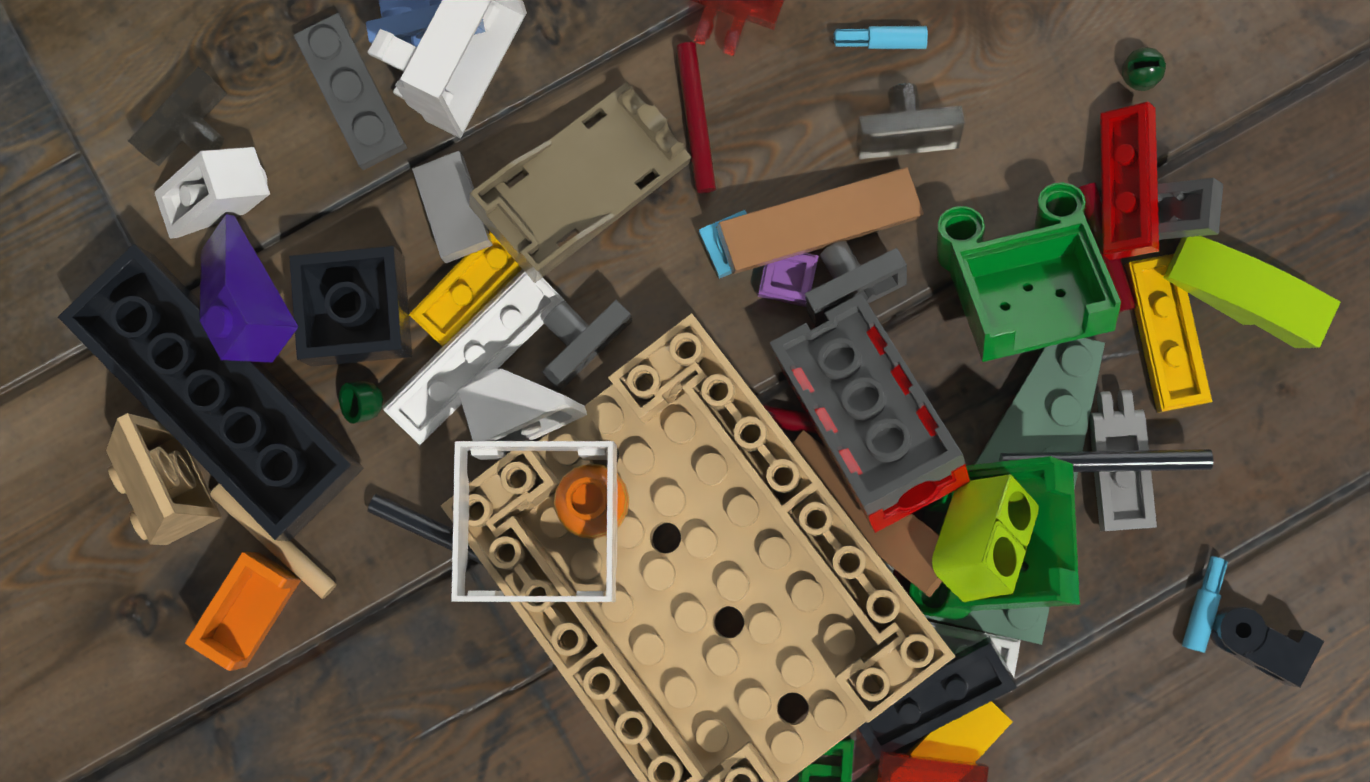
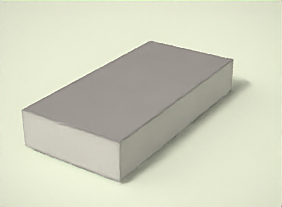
M460 151L412 169L440 257L445 263L493 246L487 227L469 207L470 192L474 190L464 157Z

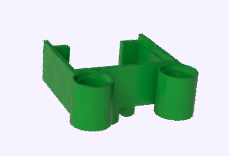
M1060 182L1046 186L1040 192L1034 230L984 242V219L973 208L956 206L946 210L940 216L937 228V260L951 274L982 362L1115 331L1121 300L1085 218V196L1073 184Z
M1047 456L966 465L970 481L1003 475H1012L1039 506L1032 535L1013 594L963 602L947 587V598L941 605L939 592L944 584L943 582L931 597H928L911 583L910 597L921 612L928 616L957 620L966 617L971 611L1080 605L1073 464ZM954 491L921 509L946 515Z

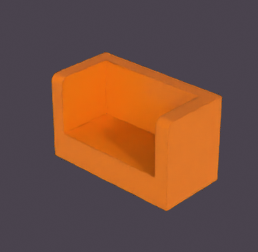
M242 552L185 644L228 671L246 668L301 579L259 552Z

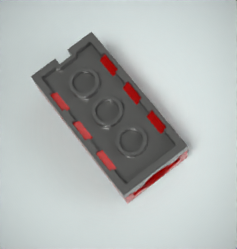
M861 293L825 312L826 323L812 330L805 323L769 343L785 378L874 533L966 485L970 482L961 450Z

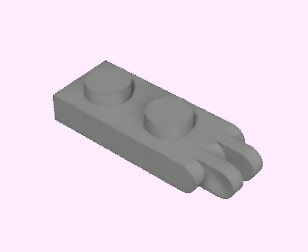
M1131 390L1118 391L1119 411L1113 410V400L1110 391L1098 392V413H1090L1089 418L1092 451L1149 450L1145 413L1143 409L1134 410ZM1151 471L1094 472L1100 532L1157 527Z

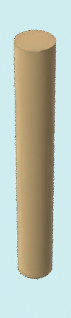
M220 484L212 490L210 496L321 599H324L336 587L337 584L291 541L274 540Z

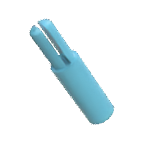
M869 26L868 29H836L833 40L836 47L926 49L928 30L927 26Z
M1214 556L1209 559L1201 589L1197 590L1182 646L1202 653L1206 652L1221 599L1219 592L1228 564L1223 558Z

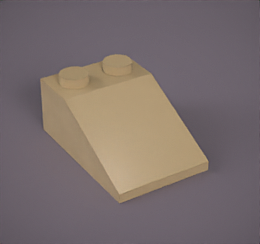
M129 413L117 418L106 449L112 465L108 467V472L117 490L122 494L126 493L134 509L130 513V520L141 539H148L150 545H168L222 518L213 498L210 496V491L194 457L159 421Z

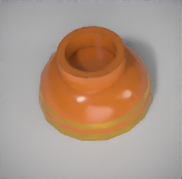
M586 464L575 467L563 476L556 488L554 506L557 517L567 531L580 538L597 539L607 536V467L604 465ZM617 474L618 528L628 513L630 498L625 482Z

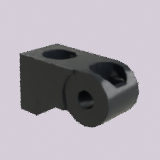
M1224 607L1218 610L1210 634L1213 643L1221 650L1284 685L1301 688L1324 643V640L1306 630L1290 629L1288 635L1285 636L1266 626L1260 614L1246 607Z

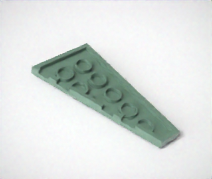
M1082 338L1042 348L1020 384L1018 392L1006 412L1001 416L993 430V434L981 454L977 456L973 465L999 462L1000 453L1083 451L1105 343ZM1073 472V474H1074V489H1075V484H1076L1078 472ZM945 514L942 515L935 529V532L939 535L946 517ZM945 584L942 585L939 592L941 605L947 598L948 591ZM1050 607L971 611L966 617L957 620L924 616L929 619L1042 645Z

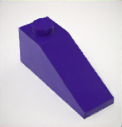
M226 214L201 250L200 323L221 360L273 362L298 329V325L235 216Z

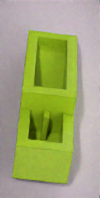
M1202 236L1181 238L1163 277L1242 325H1256L1294 348H1320L1341 303L1314 286L1274 266Z

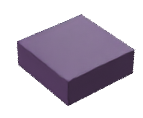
M803 253L764 265L758 297L806 307L805 293L812 289L819 256Z

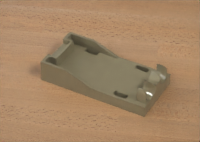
M626 82L550 140L513 160L471 191L469 207L531 280L536 283L686 167L691 160V156L684 149L685 144L678 142L671 133L667 124L668 119L659 112L655 105L646 104L633 90V84L629 86ZM600 115L602 119L587 129L585 125ZM653 172L655 174L654 180L640 190L636 183L641 182L646 175ZM522 173L525 177L509 189L507 184ZM576 231L577 235H575L561 247L557 245L561 241L564 242L567 239V236Z

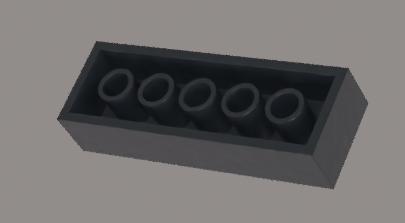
M133 244L58 316L70 331L274 540L291 541L364 469L260 362L221 360L200 323V301L155 255L136 244Z

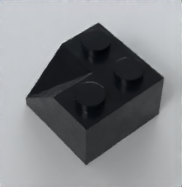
M394 246L289 256L294 320L298 325V329L295 331L297 360L314 367L412 357L405 257Z

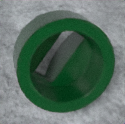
M1149 47L1133 51L1122 66V77L1125 83L1138 91H1147L1155 87L1165 74L1166 63L1163 55L1155 48ZM1153 62L1155 66L1135 70L1134 63Z
M356 381L342 385L339 392V405L344 418L349 423L355 424L369 421L378 416L382 410L384 398L381 390L373 383Z

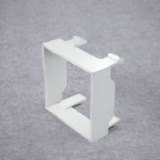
M442 0L418 47L395 37L392 33L380 29L367 53L404 72L395 85L396 88L393 91L395 95L404 99L407 105L420 113L426 122L461 138L527 12L523 0ZM483 19L485 32L475 34Z
M455 441L451 602H616L617 445L613 441ZM468 451H471V455L479 460H500L506 456L505 451H578V455L584 460H608L606 591H577L576 596H504L502 591H468V596H465L469 527Z

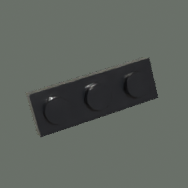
M990 636L954 654L956 657L872 721L869 723L866 721L858 727L877 760L1017 688L1016 680Z

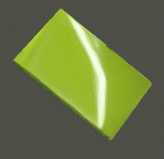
M1012 475L971 480L953 493L932 556V566L936 576L963 602L1013 594L1038 515L1039 506Z

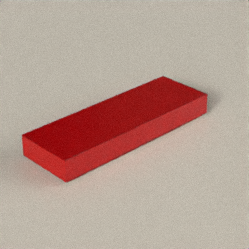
M1147 101L1100 113L1103 255L1109 260L1159 252L1156 108Z

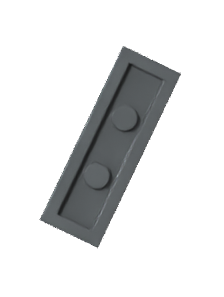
M339 13L294 34L360 168L365 170L407 149Z

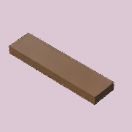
M908 167L721 221L716 228L733 275L827 247L839 241H847L917 220L924 215Z
M803 430L792 443L877 555L928 597H931L942 583L936 576L932 566V556L939 534L913 514L874 533L826 447Z

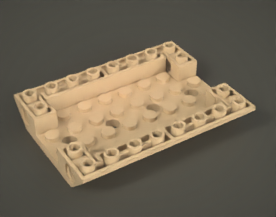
M692 313L610 375L608 378L612 385L585 405L586 416L549 432L539 440L613 441L619 450L617 474L625 482L630 499L628 513L621 526L617 528L616 602L510 603L639 782H787L866 721L867 723L872 721L956 657ZM511 451L469 483L468 545L505 596H576L577 591H606L607 536L588 539L574 535L567 531L559 521L554 506L556 488L563 476L575 467L593 464L592 460L582 459L578 455V451ZM454 495L440 505L452 523ZM672 523L680 531L681 542L675 551L666 554L661 553L653 544V533L661 524ZM731 606L738 609L744 618L743 630L734 638L722 636L715 627L716 614L724 607ZM787 693H798L806 699L809 712L802 722L789 723L780 716L778 703L780 698Z

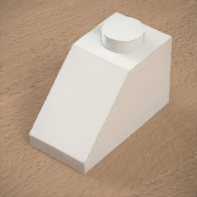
M254 147L200 151L154 192L170 239L179 238L221 222L226 214L234 215L235 217L244 215L270 195L267 186V176L265 170L260 165Z
M504 369L484 371L475 377V382L458 390L473 441H532L587 415L584 405Z

